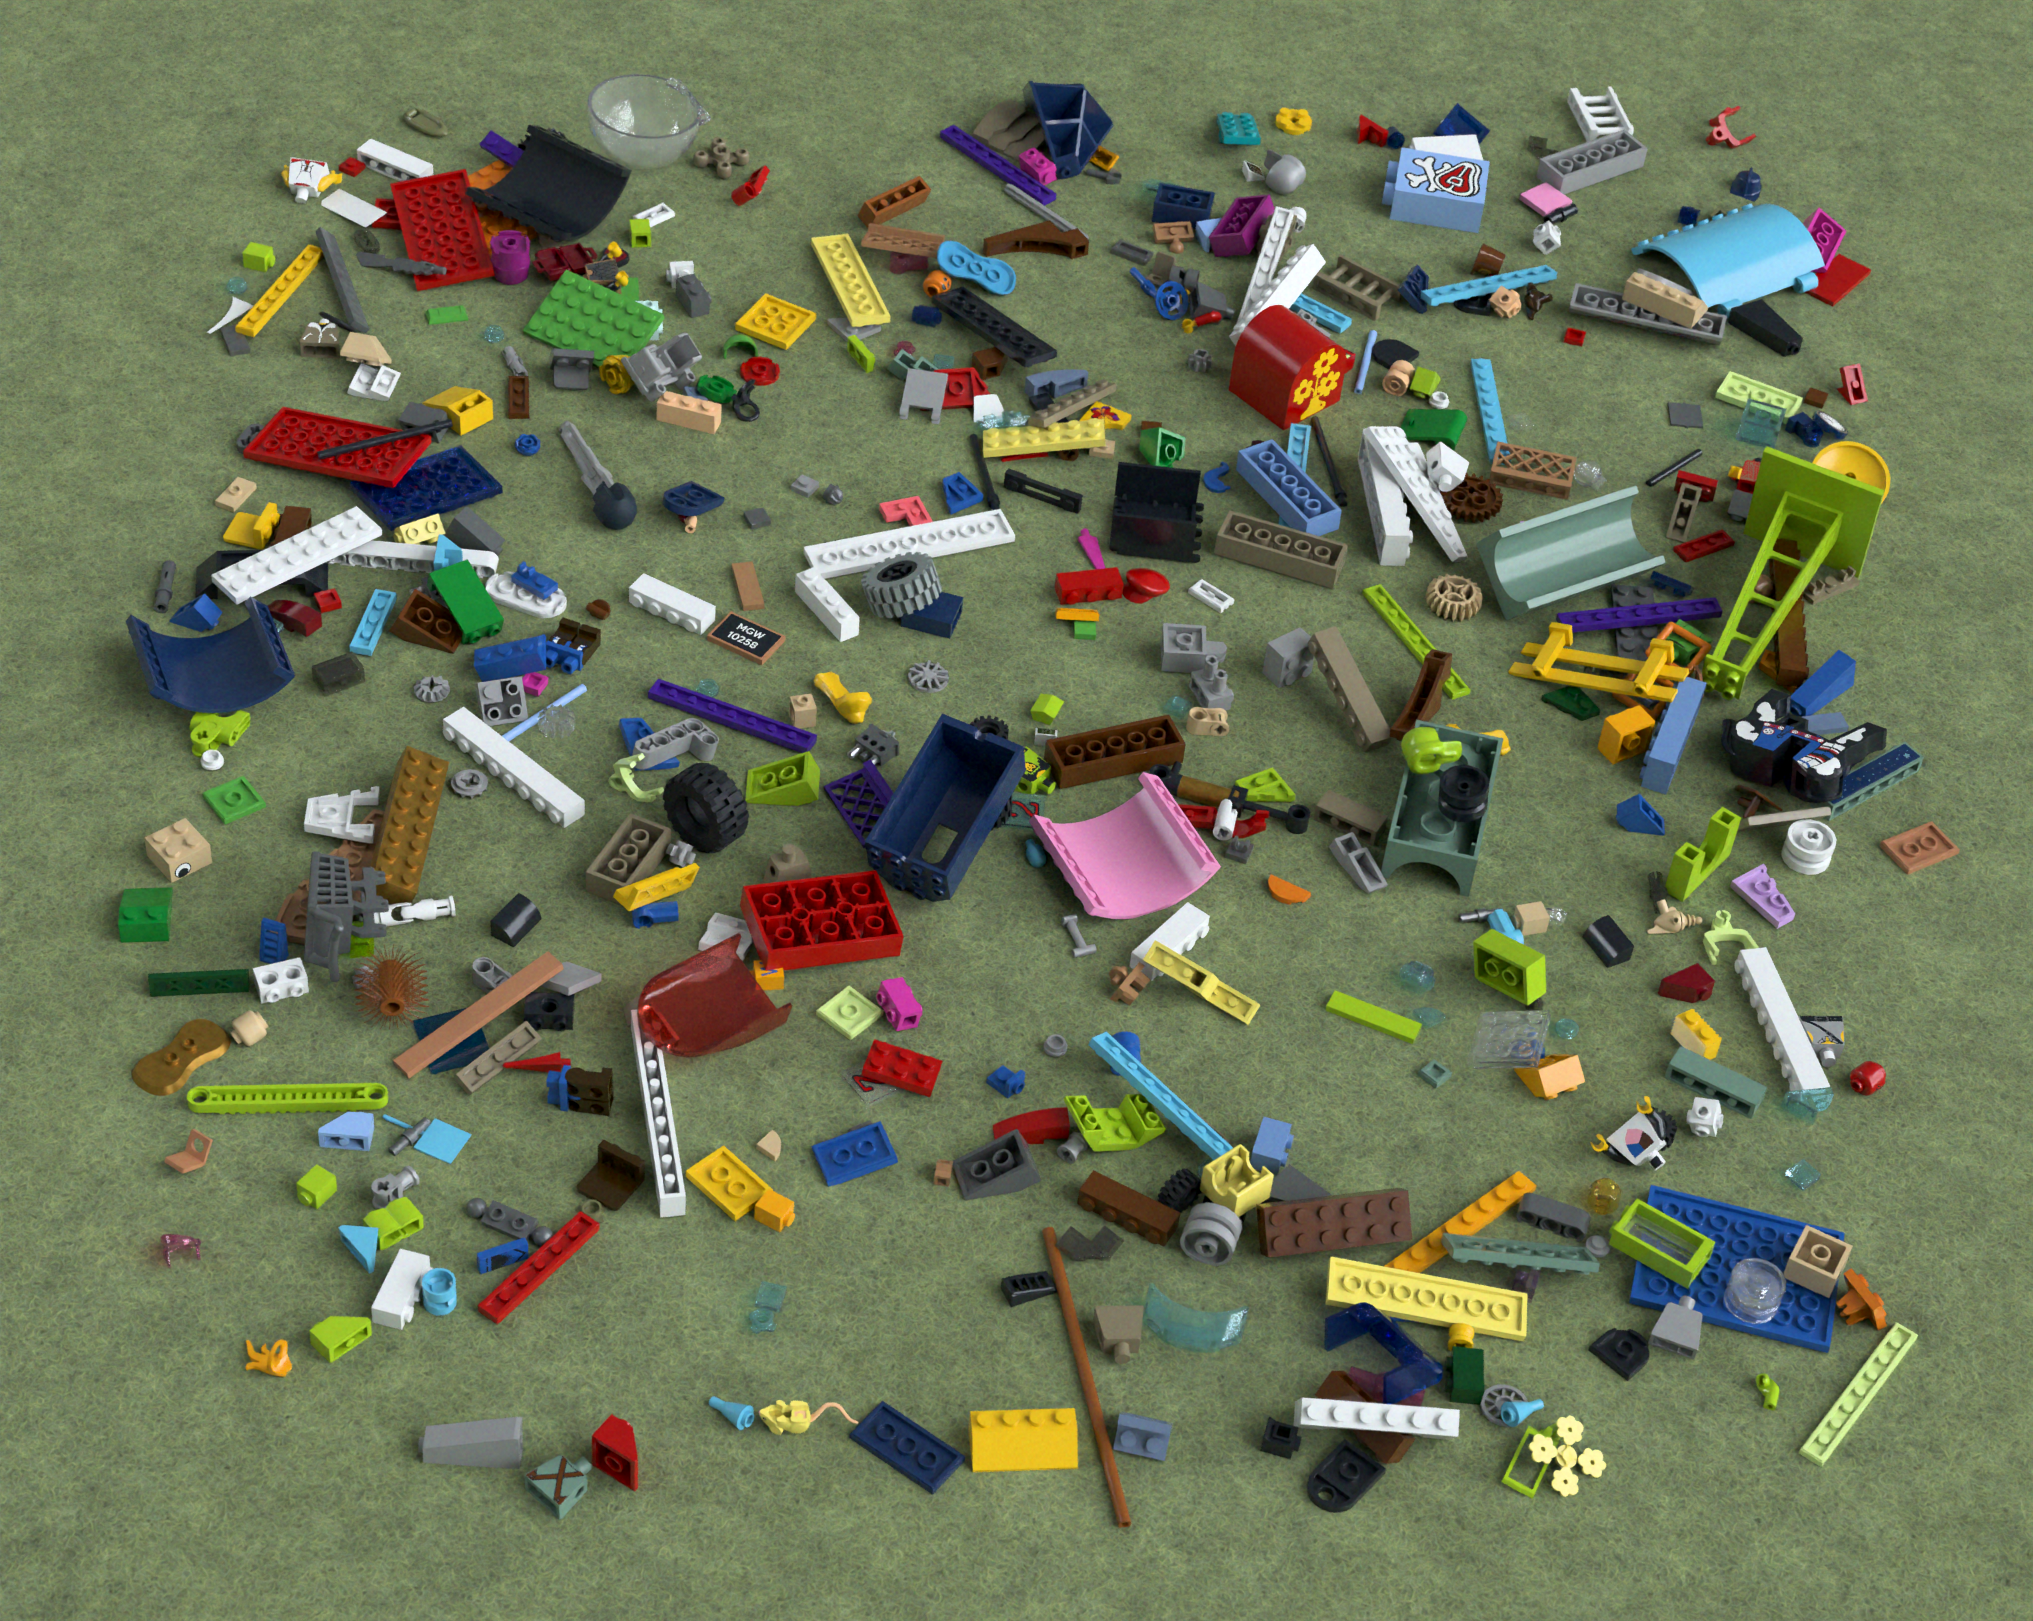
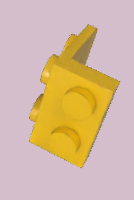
M268 502L261 516L238 512L224 533L223 540L228 543L263 550L280 520L277 504Z

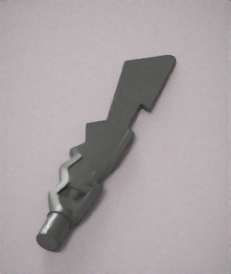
M356 253L363 267H393L395 272L405 271L407 274H424L426 276L431 274L445 275L447 271L446 267L437 266L434 263L425 261L416 262L412 259L397 257L394 260L387 259L385 255Z

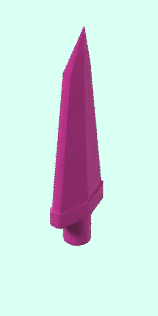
M1082 529L1080 531L1081 536L1078 537L1079 543L1095 569L1105 568L1097 537L1091 536L1088 529Z

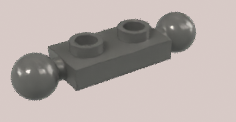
M473 1198L467 1203L466 1210L471 1217L480 1218L483 1216L481 1219L483 1226L518 1240L525 1237L528 1242L530 1237H533V1241L538 1246H543L553 1236L551 1229L546 1226L536 1228L538 1225L536 1218L493 1200L489 1207L480 1198Z

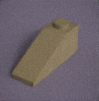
M1682 483L1666 538L1682 543L1686 542L1702 488Z

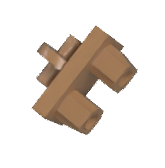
M1139 962L1129 975L1126 966H1114L1109 972L1110 983L1114 986L1118 984L1120 987L1110 1000L1117 1002L1120 998L1128 1005H1131L1139 993L1129 985L1132 984L1139 991H1142L1151 980L1141 972L1145 965Z

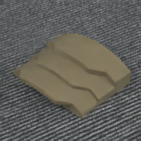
M1005 100L997 104L985 115L973 132L974 139L989 149L1016 161H1019V154L1033 147L1038 150L1045 142L1036 114L1028 111V106L1014 100Z

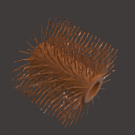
M390 952L389 960L388 957L386 960L383 957V962L377 959L380 964L376 962V966L363 964L370 969L364 971L361 969L356 970L365 972V974L370 976H363V974L354 975L363 979L355 982V984L363 986L355 989V991L363 993L355 998L364 1000L355 1005H361L363 1002L370 1004L365 1007L366 1010H371L369 1008H372L378 1013L369 1020L383 1013L381 1017L383 1018L384 1014L386 1018L389 1016L390 1023L391 1016H395L396 1020L398 1015L400 1019L399 1014H403V1011L412 1016L413 1014L408 1010L414 1009L412 1011H416L417 1009L413 1007H429L417 1003L429 999L419 997L418 993H414L428 986L419 983L427 978L418 976L427 971L415 970L426 964L416 965L415 968L410 966L413 964L410 962V964L407 963L408 965L404 966L403 964L412 955L400 963L402 958L400 957L398 961V958L395 956V959L392 960V957L390 959ZM422 984V985H420V988H419V989H418V987H415V986H414V985ZM419 990L421 992H424L420 996L428 993L426 991Z

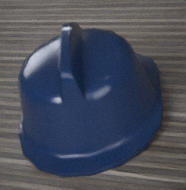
M1752 167L1749 171H1740L1732 182L1730 193L1753 202L1756 201L1761 192L1760 176L1753 172Z

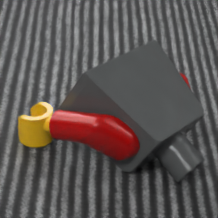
M1197 282L1191 292L1186 290L1190 303L1191 318L1195 320H1183L1182 328H1184V333H1192L1194 326L1218 325L1224 317L1228 319L1233 318L1235 309L1227 306L1226 296L1223 293L1200 282Z

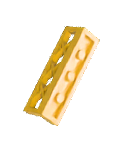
M696 863L683 868L675 867L617 889L613 897L628 911L634 910L691 887L700 867Z

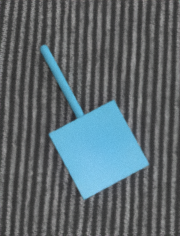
M386 1114L383 1115V1119L405 1129L413 1128V1126ZM435 1118L426 1131L420 1134L421 1138L413 1149L451 1164L472 1134Z

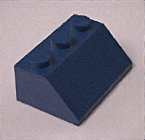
M1160 183L1154 201L1152 222L1172 223L1190 221L1192 229H1196L1198 221L1210 220L1215 192Z

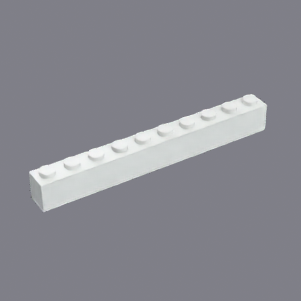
M655 1008L631 1010V1032L660 1218L685 1215L686 1195Z

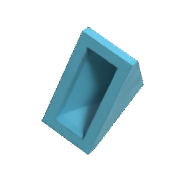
M340 1226L339 1233L343 1244L369 1274L374 1272L378 1228Z

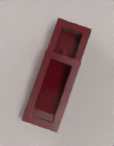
M275 600L268 605L273 621L290 632L296 630L305 637H308L322 627L321 613L306 605L289 600Z

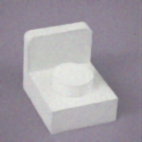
M693 261L669 263V270H666L667 282H671L672 288H676V278L694 274Z

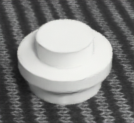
M1434 392L1429 399V404L1434 408L1444 409L1448 407L1449 399L1447 394L1443 392Z
M207 750L203 753L200 760L201 766L206 770H217L224 764V758L217 750Z

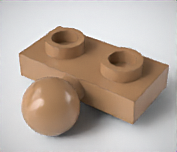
M1190 221L1153 224L1156 244L1171 243L1169 250L1172 253L1180 254L1184 251V245L1181 242L1193 241L1194 236Z

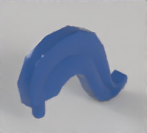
M1221 462L1220 466L1222 467L1205 473L1203 483L1209 491L1223 493L1230 489L1229 485L1224 486V483L1218 479L1229 471V466L1225 462Z

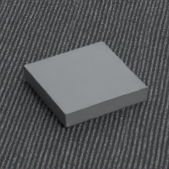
M566 961L562 963L564 969L541 986L569 996L601 982V973Z

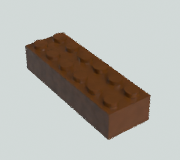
M1168 714L1046 740L1044 760L1050 764L1051 774L1059 789L1147 771L1156 764L1171 766L1176 761L1183 763L1186 743Z
M1400 1187L1256 1204L1260 1252L1268 1258L1413 1240L1408 1190Z

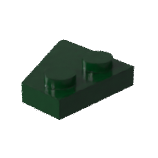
M1570 685L1546 693L1541 698L1544 703L1550 702L1558 706V710L1571 714L1580 721L1598 716L1601 711L1583 690L1577 686Z

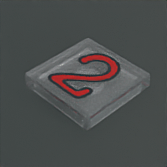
M866 1060L840 1072V1078L866 1108L905 1090L861 1076Z

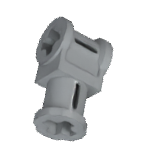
M408 1165L403 1167L402 1172L396 1176L390 1173L383 1178L374 1180L371 1185L374 1194L372 1199L374 1208L377 1210L385 1208L392 1200L402 1198L403 1191L411 1186L418 1185L420 1180L416 1171Z

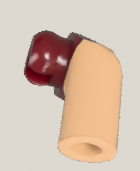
M678 514L679 520L686 525L685 531L690 534L694 533L697 517Z

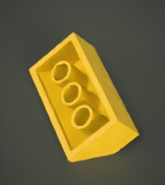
M1075 1408L970 1411L968 1431L972 1472L1078 1469V1434Z

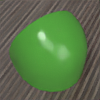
M733 335L724 344V359H726L727 349L734 346L749 347L754 351L755 357H758L757 346L752 338L747 335Z

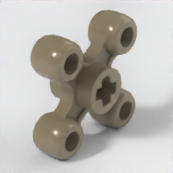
M721 137L713 138L711 142L713 153L708 154L706 151L698 150L693 156V163L696 167L703 168L711 163L717 168V175L721 179H727L731 176L732 167L730 163L735 162L737 165L744 166L749 162V152L747 149L739 148L735 152H730V149L726 146L725 139Z

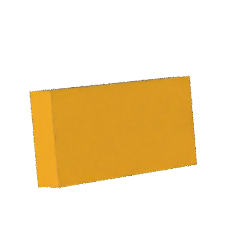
M1056 608L1055 617L1056 619L1099 621V612L1094 609Z

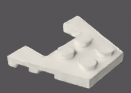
M379 786L371 787V791L360 793V790H353L351 795L338 797L336 793L309 798L304 821L305 832L373 843L374 824L351 823L355 805L379 804Z

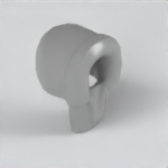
M1272 150L1267 151L1264 166L1269 170L1265 180L1267 186L1282 195L1293 192L1305 180V167L1292 155L1286 154L1281 156Z

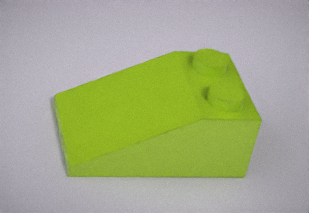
M807 751L750 769L747 776L745 800L747 803L788 806H799L816 801L819 797L820 768L811 753Z

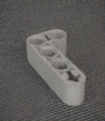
M695 718L686 719L636 741L632 756L643 753L645 757L641 761H637L634 767L643 770L648 769L686 751H690L702 761H710L714 758L719 738L700 720Z

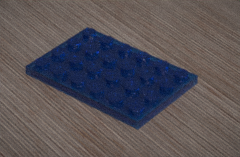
M461 445L418 459L394 488L356 480L350 482V489L390 531L395 530L399 526L435 514L440 515L503 493V486Z

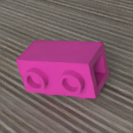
M1033 147L1018 155L1020 169L1044 186L1056 180V166L1042 152Z
M903 977L881 981L879 991L876 994L877 1002L884 1009L888 1021L892 1023L895 1030L901 1031L918 1027L920 1017L922 1016V1007L920 1003H917L910 986H907Z

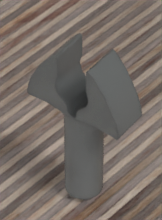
M1089 168L1086 171L1087 176L1105 179L1106 184H1118L1122 177V174L1111 168L1110 172Z

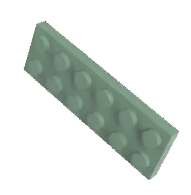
M1442 1233L1441 1243L1455 1261L1462 1263L1476 1260L1484 1265H1492L1493 1262H1497L1507 1267L1526 1265V1267L1534 1270H1540L1541 1267H1547L1556 1272H1565L1566 1269L1575 1270L1576 1273L1588 1275L1590 1272L1598 1273L1600 1263L1587 1247Z

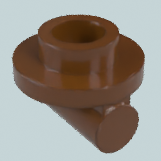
M597 599L592 603L589 602L586 606V610L590 612L592 617L605 620L610 615V606L603 599Z

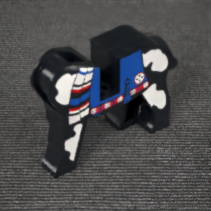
M1775 689L1769 690L1755 702L1752 711L1746 717L1738 721L1729 718L1722 721L1723 733L1721 744L1731 754L1730 769L1736 776L1772 787L1790 771L1792 772L1790 795L1808 803H1824L1840 798L1843 791V780L1850 773L1851 768L1863 761L1868 754L1883 750L1886 747L1887 729L1869 722L1830 740L1808 731L1809 720L1790 713L1791 695Z

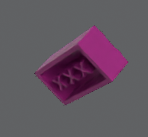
M1270 194L1237 197L1209 236L1215 257L1245 256L1251 252L1261 237L1259 235L1261 226L1266 224L1269 214L1272 215L1275 211Z

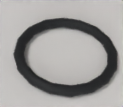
M323 311L319 312L321 317L329 320L331 323H335L349 332L357 333L355 328Z

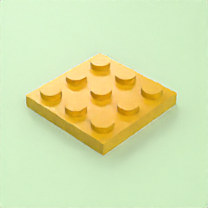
M765 293L735 323V330L787 350L816 320V313Z

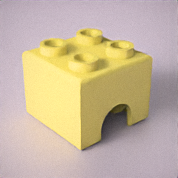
M1241 1144L1204 1166L1200 1190L1213 1203L1229 1208L1238 1217L1270 1197L1274 1177L1265 1166L1262 1167L1261 1173L1257 1172L1250 1164V1152Z

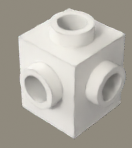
M1550 221L1540 224L1533 230V242L1544 254H1549L1561 246V232Z
M1695 1097L1692 1110H1688L1687 1124H1690L1692 1133L1700 1137H1716L1717 1129L1721 1128L1723 1124V1114H1721L1719 1100Z

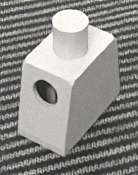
M1439 442L1427 452L1428 476L1439 484L1441 491H1451L1464 480L1469 465L1467 460L1442 442Z

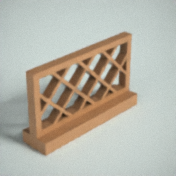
M870 223L868 232L861 241V246L937 258L938 248L944 242L945 235Z
M1497 441L1489 478L1490 484L1496 483L1498 486L1568 500L1577 457ZM1500 449L1507 450L1511 454L1504 457ZM1526 454L1531 458L1524 461L1520 455ZM1515 458L1519 463L1513 466L1508 460ZM1546 458L1550 462L1544 465L1539 459ZM1535 462L1539 467L1532 470L1528 464ZM1504 463L1507 468L1498 467L1497 465ZM1559 463H1571V466L1564 469ZM1555 466L1559 471L1552 474L1548 468ZM1524 467L1527 472L1518 471L1517 469ZM1543 471L1547 476L1537 475V473ZM1563 475L1567 480L1557 479V477Z

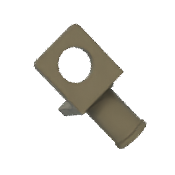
M1160 251L1157 252L1153 271L1145 279L1159 286L1168 282L1171 268L1173 265H1176L1175 257Z

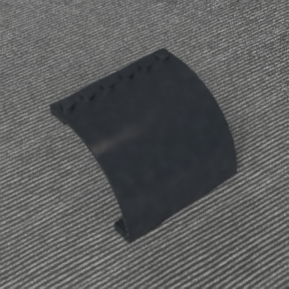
M528 125L526 132L532 134V137L520 159L510 172L488 189L482 190L478 187H467L465 194L472 197L471 200L473 202L485 203L488 209L496 212L499 210L503 212L504 217L509 219L516 218L519 220V224L526 227L532 226L535 228L534 231L543 235L547 233L551 235L550 238L552 240L562 242V240H576L586 236L606 218L621 196L632 170L541 126Z

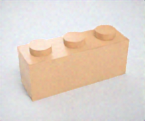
M666 391L657 401V420L715 434L721 423V404Z

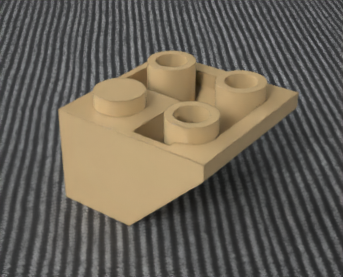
M350 332L340 352L341 356L347 357L346 361L365 363L366 360V364L374 366H384V363L391 364L392 359L377 337Z

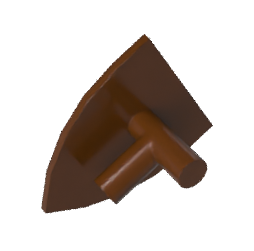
M1743 785L1735 786V790L1753 799L1749 800L1740 797L1737 801L1738 805L1747 808L1743 815L1744 819L1754 816L1761 803L1782 812L1783 809L1757 790Z

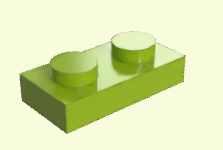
M855 334L848 336V353L866 373L874 371V354L865 347L864 343Z

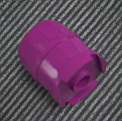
M515 230L501 231L499 236L495 238L493 236L490 241V249L492 251L491 262L495 279L507 285L519 284L526 280L529 275L530 241L528 236L525 238L521 236V232Z

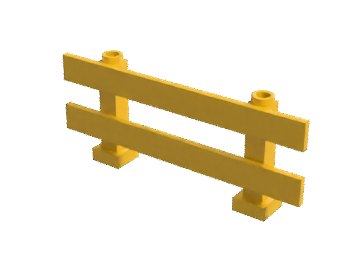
M1551 622L1549 625V638L1544 645L1527 642L1521 651L1523 655L1536 658L1533 664L1514 662L1508 672L1517 677L1672 702L1678 693V689L1653 685L1656 678L1684 682L1689 673V668L1664 665L1665 663L1672 664L1674 660L1673 641L1653 638L1651 640V654L1646 661L1563 648L1564 646L1570 647L1573 643L1572 625ZM1554 661L1638 674L1633 682L1551 668Z

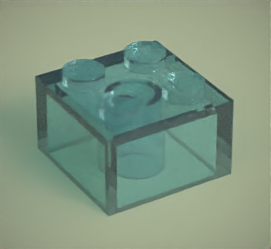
M1748 398L1735 440L1764 448L1768 446L1774 449L1787 409Z

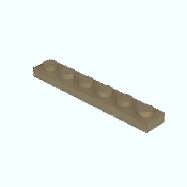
M1098 380L1095 384L1084 387V390L1074 392L1072 396L1062 398L1060 402L1050 404L1044 410L1036 411L1034 415L1028 417V426L1045 428L1116 391V383Z

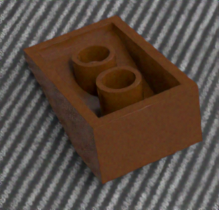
M414 589L389 629V632L403 641L454 654L460 644L463 635L449 609L417 589Z

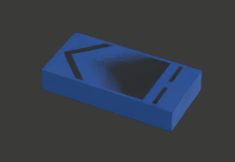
M525 1237L477 1253L479 1273L483 1274L528 1259V1243Z

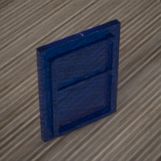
M1457 103L1433 134L1437 137L1476 135L1480 145L1490 130Z

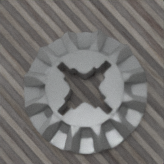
M433 674L431 677L423 676L422 680H416V685L414 686L416 697L424 702L441 701L450 692L448 680H443L442 676L434 677ZM431 684H433L434 689H432V691H430L429 689Z
M468 769L460 771L451 780V788L454 789L455 794H461L462 798L470 795L471 798L474 795L481 796L483 791H487L488 779L482 772ZM473 780V785L466 787V784H469Z

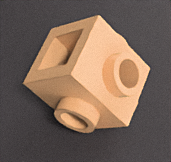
M1502 285L1489 299L1494 312L1500 317L1506 316L1511 318L1521 309L1519 294L1512 289L1509 291Z

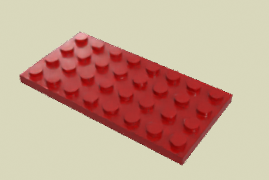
M466 169L390 184L408 258L416 262L434 263L447 269L445 275L431 274L426 276L424 274H413L417 291L495 276L476 204L471 200L472 197L465 194L467 187H471Z
M282 407L243 450L244 458L254 461H262L293 469L394 488L432 441L430 435L422 434L319 460L317 456L318 451L403 430Z

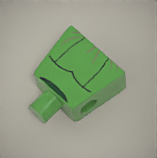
M1681 619L1676 622L1677 625L1711 644L1712 639ZM1671 632L1666 638L1668 641H1673L1674 660L1684 666L1688 665L1701 649L1674 632Z

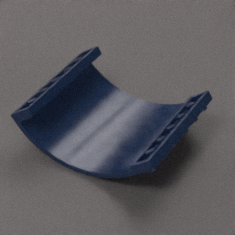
M250 596L245 602L250 614L249 619L230 630L200 638H178L152 631L149 624L130 615L126 620V624L145 681L147 682L149 693L156 699L161 698L177 707L190 711L224 713L256 705L279 692L295 677V673L268 606Z

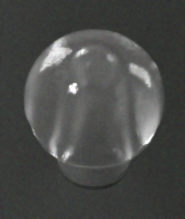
M1593 460L1581 461L1574 470L1576 482L1583 487H1591L1596 492L1607 481L1602 476L1601 467Z

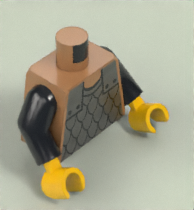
M613 241L608 245L610 252L605 253L599 261L586 264L585 275L579 276L621 294V286L624 287L628 284V275L624 270L618 271L616 260L612 258L613 256L619 257L622 253L619 245Z

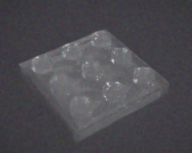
M1549 1010L1481 1012L1467 1060L1468 1067L1473 1069L1538 1067L1551 1019Z

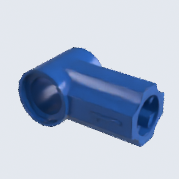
M677 901L649 903L631 910L633 924L638 929L643 926L650 928L654 923L672 922L679 919Z

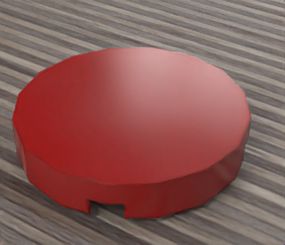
M752 357L748 359V362L745 363L744 361L741 364L740 375L745 382L755 379L753 385L765 386L778 380L780 368L777 363H773L767 357Z

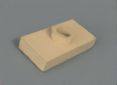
M237 477L215 500V505L235 512L256 490V483Z

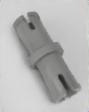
M511 346L505 347V352L502 351V355L507 361L509 370L511 369L515 376H528V372L523 366V361L521 357L517 356L514 348Z

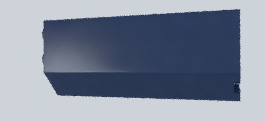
M942 713L865 840L868 865L876 870L889 884H892L896 890L911 892L919 900L927 899L932 902L950 900L1026 771L1024 746L992 733L983 734L977 727ZM939 825L958 832L941 861L928 863L922 858L924 849Z

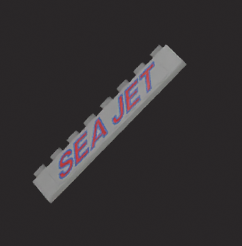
M1578 283L1575 284L1569 313L1706 343L1721 344L1727 318L1725 315L1706 311L1690 329L1622 300L1623 293Z

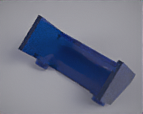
M1361 1302L1325 1318L1324 1348L1327 1352L1369 1332L1401 1364V1366L1383 1374L1382 1404L1393 1405L1442 1380V1364L1395 1320L1373 1305Z

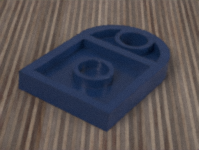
M689 481L667 490L664 493L662 504L666 509L676 514L697 516L721 506L725 497L693 481Z

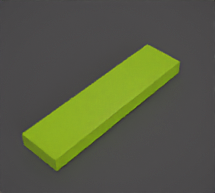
M1336 990L1333 992L1325 1010L1410 1044L1414 1043L1422 1026L1419 1022Z

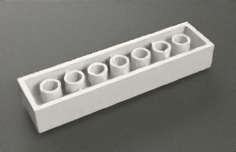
M1362 432L1358 462L1379 563L1381 566H1405V561L1410 556L1409 543L1413 541V532L1409 530L1410 518L1406 517L1407 505L1403 503L1404 491L1400 490V485L1364 432Z

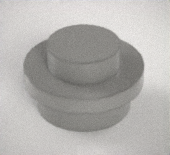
M1051 1035L1044 1042V1051L1052 1057H1060L1067 1052V1042L1061 1035Z
M1593 1235L1587 1239L1585 1247L1588 1248L1594 1257L1600 1258L1609 1253L1611 1245H1609V1241L1605 1237Z

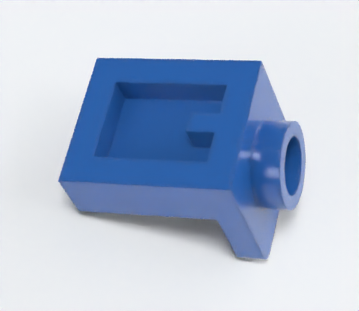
M1002 1065L987 1077L986 1083L1006 1098H1009L1014 1093L1019 1094L1025 1086V1072L1021 1069L1015 1074Z

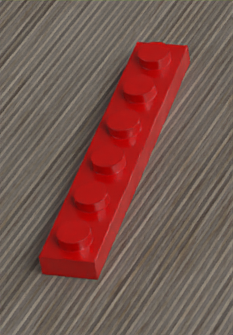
M582 1211L577 1213L478 1304V1312L498 1325L600 1230V1223Z

